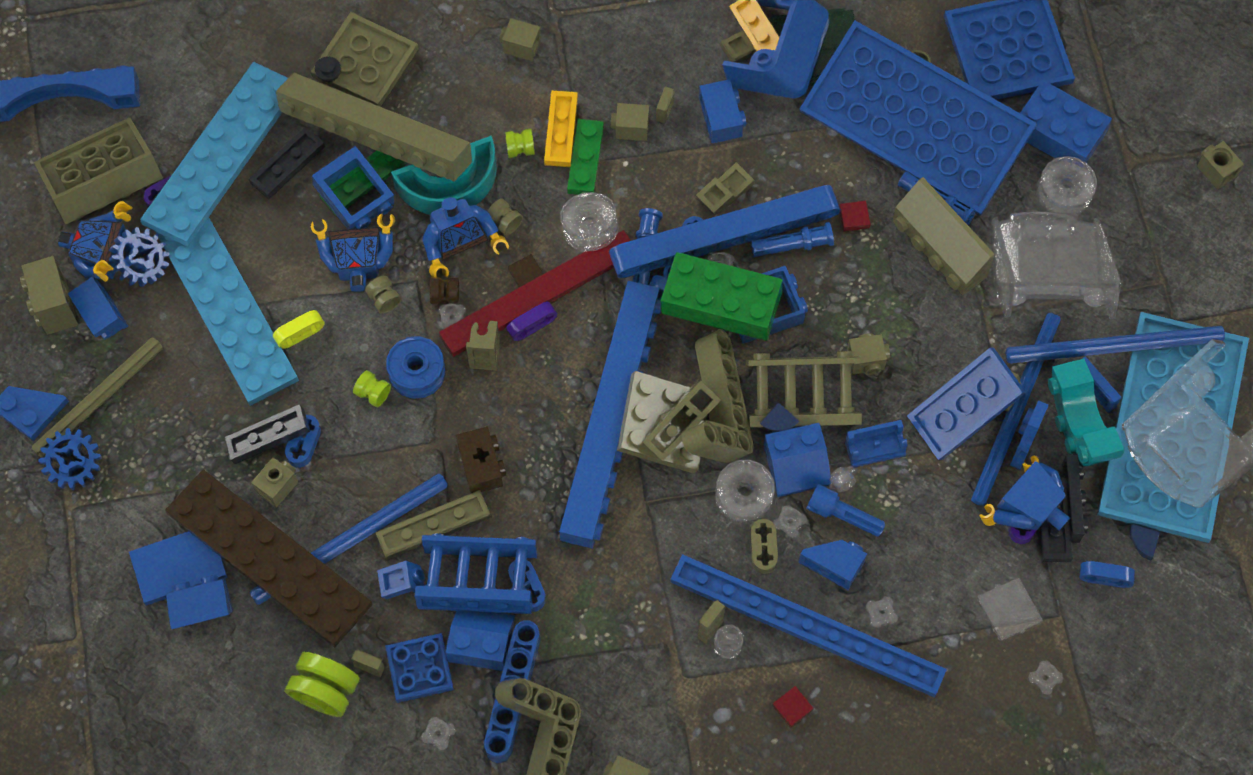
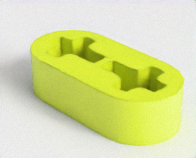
M312 310L279 327L274 331L273 338L279 348L286 349L320 331L325 322L317 310Z

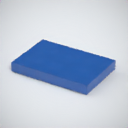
M189 531L129 551L146 606L167 599L166 593L173 591V585L189 582L190 587L201 584L200 578L216 574L218 579L228 578L222 558Z

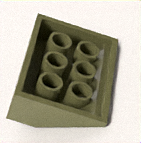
M130 117L34 162L65 225L78 221L95 210H101L108 204L127 198L133 192L144 187H150L163 179L151 151Z

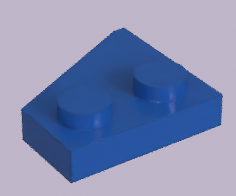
M8 386L0 395V417L34 441L69 401L64 395Z
M1038 400L1035 409L1028 408L1018 432L1023 436L1010 464L1011 467L1018 470L1021 469L1049 406L1048 404Z

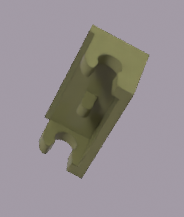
M489 321L487 326L488 332L485 335L477 333L479 328L478 323L475 322L471 328L470 342L466 344L469 366L471 369L497 371L500 351L498 322Z

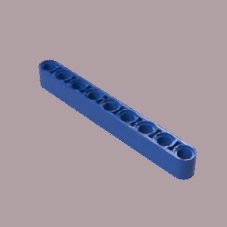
M824 185L622 243L611 248L609 255L618 278H626L673 264L676 252L699 257L744 244L751 240L761 239L832 218L839 214L841 209L832 186Z

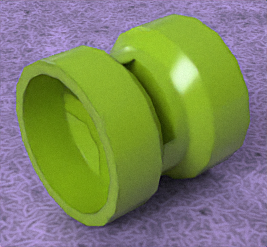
M524 129L521 134L514 131L505 132L508 158L517 157L521 153H524L526 156L535 155L531 129Z
M366 370L356 381L353 394L360 398H368L369 403L378 408L387 399L391 390V384L385 380L378 381L375 374Z

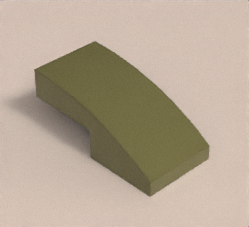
M736 162L719 179L715 177L696 196L715 215L749 190L755 184V180Z

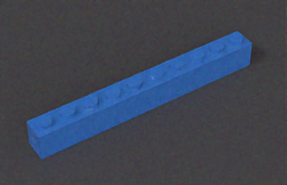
M632 281L627 282L560 527L559 535L562 542L593 549L595 540L600 541L604 526V524L600 523L601 516L608 513L610 498H607L609 488L614 489L617 479V472H613L616 462L621 463L623 452L617 451L630 378L634 371L644 373L640 371L642 362L647 363L651 347L647 346L649 338L654 339L657 323L653 322L655 314L661 313L659 287Z

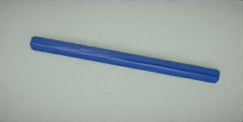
M1053 313L1046 315L1035 344L1052 342L1061 320L1060 316ZM1044 360L1030 361L1026 364L1020 382L1027 393L1015 401L1009 412L1007 411L971 498L974 504L984 506L987 502Z
M1222 326L1015 346L1008 347L1005 354L1008 363H1020L1217 343L1224 341L1225 332Z
M441 474L433 476L311 552V554L324 564L447 488L446 480ZM258 586L250 591V595L257 605L271 598Z

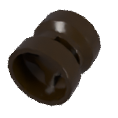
M431 277L430 303L440 304L441 302H448L451 305H458L459 278L450 277L448 280H442L440 277Z

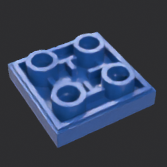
M442 633L385 646L397 703L454 690Z

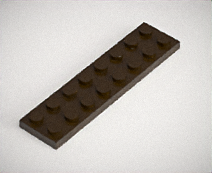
M204 469L165 509L167 515L334 648L373 605L370 599Z

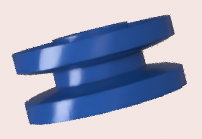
M407 337L398 341L390 349L386 359L387 373L393 388L402 396L412 399L425 398L435 393L442 386L446 376L444 358L440 348L433 341L424 337ZM414 365H421V366H422V367H421L420 369H418V370H411V369H410V368H411L412 366H414Z

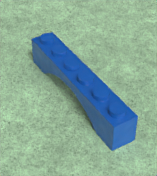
M118 66L112 69L102 70L95 68L84 72L68 71L56 75L41 74L37 77H14L10 80H1L0 122L10 121L19 112L33 104L57 97L77 96L90 98L104 103L113 109L140 107L139 78L134 66Z

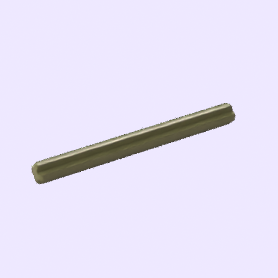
M153 337L150 338L32 445L33 451L39 457H45V454L40 449L49 447L46 439L50 438L53 441L57 439L55 436L56 431L63 436L65 435L66 428H70L71 431L75 430L162 350L163 347L160 342Z

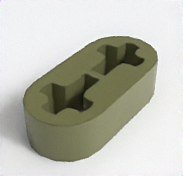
M759 519L751 527V559L753 568L757 572L768 574L774 571L777 566L776 527L768 519ZM761 527H765L766 532H771L767 534L766 543H761V535L756 534L760 531ZM762 550H767V558L772 559L768 562L767 566H764L762 561H757V559H761Z

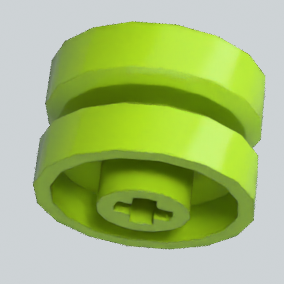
M303 652L295 666L300 675L290 677L284 690L285 693L311 709L330 716L342 717L349 704L344 694H352L355 691L360 680L359 676L349 668L329 658L310 652Z

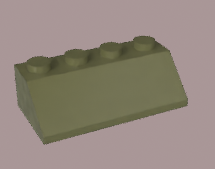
M922 177L895 207L894 224L899 231L905 232L911 238L913 246L918 251H923L928 257L931 266L944 274L950 287L964 295L988 277L995 254Z

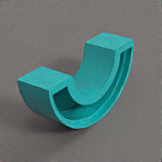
M492 136L470 143L472 163L455 182L444 177L430 176L412 164L392 171V179L397 193L409 206L429 215L433 211L442 208L443 200L449 197L455 198L457 201L466 199L469 206L477 205L489 193L496 177L497 164Z
M1085 359L1052 366V378L1048 379V387L1051 394L1054 395L1058 416H1055L1056 427L1059 432H1064L1066 438L1065 447L1068 454H1078V461L1083 466H1090L1122 457L1125 449L1115 427L1107 428L1099 414L1094 394V379Z

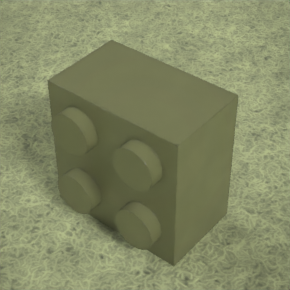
M54 256L21 265L24 276L20 277L21 285L24 292L28 294L29 300H26L30 315L34 316L37 327L42 326L46 334L49 335L78 326L73 302L68 295L69 288L66 278Z

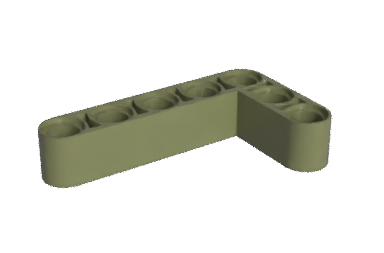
M718 329L698 339L695 342V350L702 382L721 401L709 412L710 421H705L682 433V442L685 449L693 455L723 463H731L751 454L754 447L732 343L728 334L724 330Z
M524 678L500 682L495 690L496 700L499 704L541 721L526 775H565L581 716L578 702ZM513 688L515 689V692H516L515 698H514L513 693H512V689H513ZM537 697H538L539 702H540V706H539V707H538V705H537ZM561 708L563 709V712H564L563 717H562V715H561ZM554 736H555V738H556V745L554 744V741H553V737H554ZM546 764L549 767L548 773L546 772Z

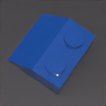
M820 423L765 435L763 447L777 497L813 490L818 484L824 487L832 485L827 448Z
M216 574L200 578L201 584L190 587L189 582L173 585V591L166 593L171 629L226 616L233 612L225 578L218 579Z
M457 611L451 624L445 652L448 662L503 671L515 615L495 612Z

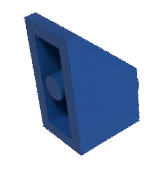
M839 540L803 549L800 554L799 563L849 590L865 563L867 553L863 552V548L854 542L847 543L844 540Z

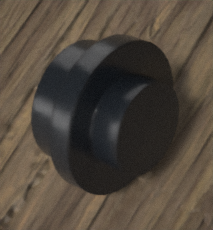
M330 56L319 59L315 64L316 76L324 82L335 81L341 73L340 62Z

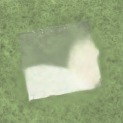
M1016 578L1003 585L997 584L995 589L977 597L1000 641L1018 633L1023 635L1025 630L1043 622L1020 578Z

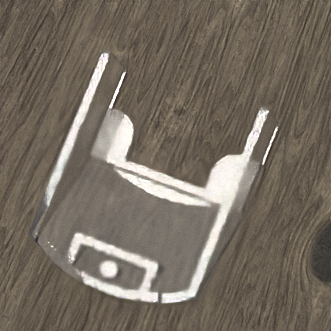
M1050 211L1010 214V219L998 221V217L992 219L993 253L995 254L993 258L996 299H1000L1004 318H1010L1012 306H1017L1026 299L1083 300L1087 305L1093 307L1105 305L1109 319H1116L1121 279L1100 220L1094 218L1093 223L1078 220V214Z
M1216 339L1210 340L1122 424V429L1125 431L1129 444V451L1143 473L1170 497L1197 508L1204 506L1253 468V428L1239 438L1203 399L1214 387L1216 381L1215 374L1207 363L1226 346L1222 340Z

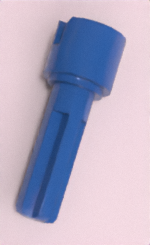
M820 484L817 485L806 509L824 518L833 515L875 536L881 535L885 527L884 521L840 501L837 492Z

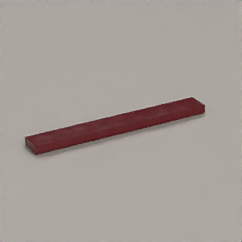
M622 230L441 330L439 337L452 357L467 350L466 344L470 342L471 328L475 322L478 323L479 329L477 333L479 335L487 334L489 321H497L499 331L507 328L512 320L544 302L551 303L613 269L614 266L609 250L619 244L631 241L630 238Z

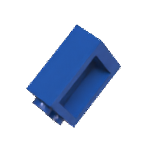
M356 146L312 175L313 186L347 230L367 228L373 218L380 214L384 216L393 208L394 194ZM359 166L382 196L351 216L329 186Z
M786 266L762 273L783 279L782 290L792 312L775 318L769 335L803 324L805 313L808 312L804 298H799L796 289H798L794 274H789ZM739 334L743 344L757 339Z

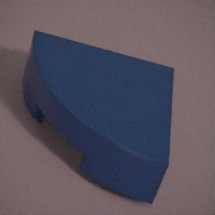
M777 402L760 424L770 430L782 431L792 428L799 420Z
M1132 524L1130 527L1131 541L1139 551V554L1151 561L1160 532Z

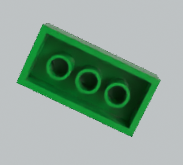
M676 252L661 298V311L665 315L768 341L782 295L783 279Z

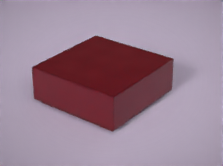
M866 201L839 204L843 232L870 228L871 224Z
M796 686L772 705L790 728L814 709Z

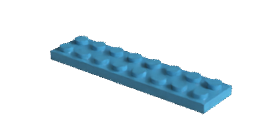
M255 62L251 64L141 217L142 225L187 247L282 114L278 107L276 90L288 79L287 77Z
M208 217L188 247L155 231L159 235L158 239L160 242L166 243L163 247L164 250L169 252L168 257L249 406L298 382L299 379L282 348H279L275 342L269 324L210 218Z

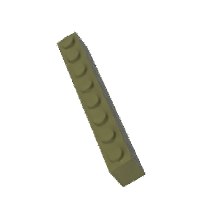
M293 73L276 90L278 107L284 114L291 115L306 123L363 144L373 150L410 163L440 177L455 182L472 163L470 142L299 74Z

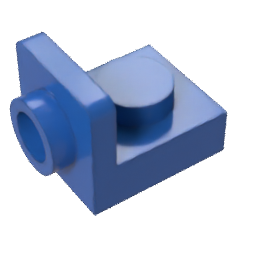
M403 561L377 570L382 598L390 599L410 591L415 592L416 586H424V572L421 566L415 563Z

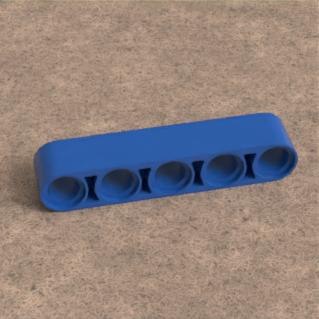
M524 620L515 626L500 682L517 678L531 680L540 645L539 629L534 622ZM524 632H531L535 635L528 642L519 639L520 635ZM517 659H524L528 662L522 669H516L512 666L513 662ZM496 698L484 740V747L487 757L492 762L503 763L512 754L522 714L502 706ZM502 714L513 716V720L507 725H502L498 722V718ZM501 741L505 743V749L500 753L492 752L490 747L494 742Z

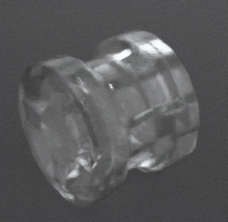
M734 625L722 626L715 634V651L719 656L727 659L739 655L743 645L742 632Z

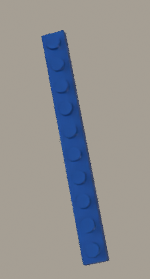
M683 554L670 579V583L709 600H718L732 610L934 698L947 670Z

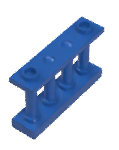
M439 533L422 535L424 553L431 555L427 584L416 586L415 600L418 609L532 614L531 591L524 590L527 558H537L536 540H530L526 537H517L515 539L445 536ZM442 554L459 555L456 584L453 587L438 586ZM470 556H487L485 581L482 588L467 587ZM499 557H515L513 586L510 590L495 588Z

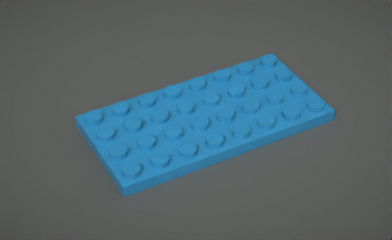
M1140 312L1135 334L1203 327ZM1225 332L1223 342L1131 351L1115 427L1125 450L1122 457L1108 461L1097 515L1206 543L1210 542L1249 338Z

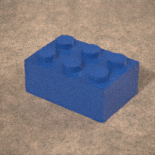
M1042 80L1020 112V114L1037 123V127L1027 143L1078 172L1082 171L1106 135L1112 120L1109 116Z

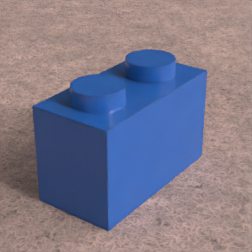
M730 79L699 86V101L711 143L742 137L743 127L746 126V117L744 111H739L737 105L740 104L737 88H732Z

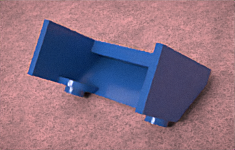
M756 0L760 6L789 10L776 49L758 50L752 55L749 65L724 60L722 65L726 79H730L732 88L787 98H799L806 93L830 23L828 11L815 0Z

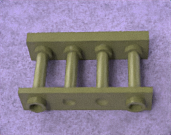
M837 351V356L790 358H770V353H754L753 358L747 359L748 366H756L757 409H754L755 414H748L749 426L764 427L760 422L771 411L768 408V366L784 365L785 409L799 420L795 426H806L820 423V426L862 425V413L854 410L851 397V364L861 363V358L854 356V351ZM823 364H840V407H838L837 412H827V407H824ZM795 365H812L813 407L810 408V412H799V408H796Z

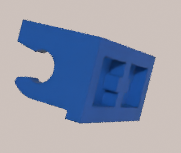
M93 277L68 293L95 337L101 335L105 340L121 329L128 327V324L103 284Z
M902 420L847 432L845 445L852 468L906 456L907 439L903 438Z

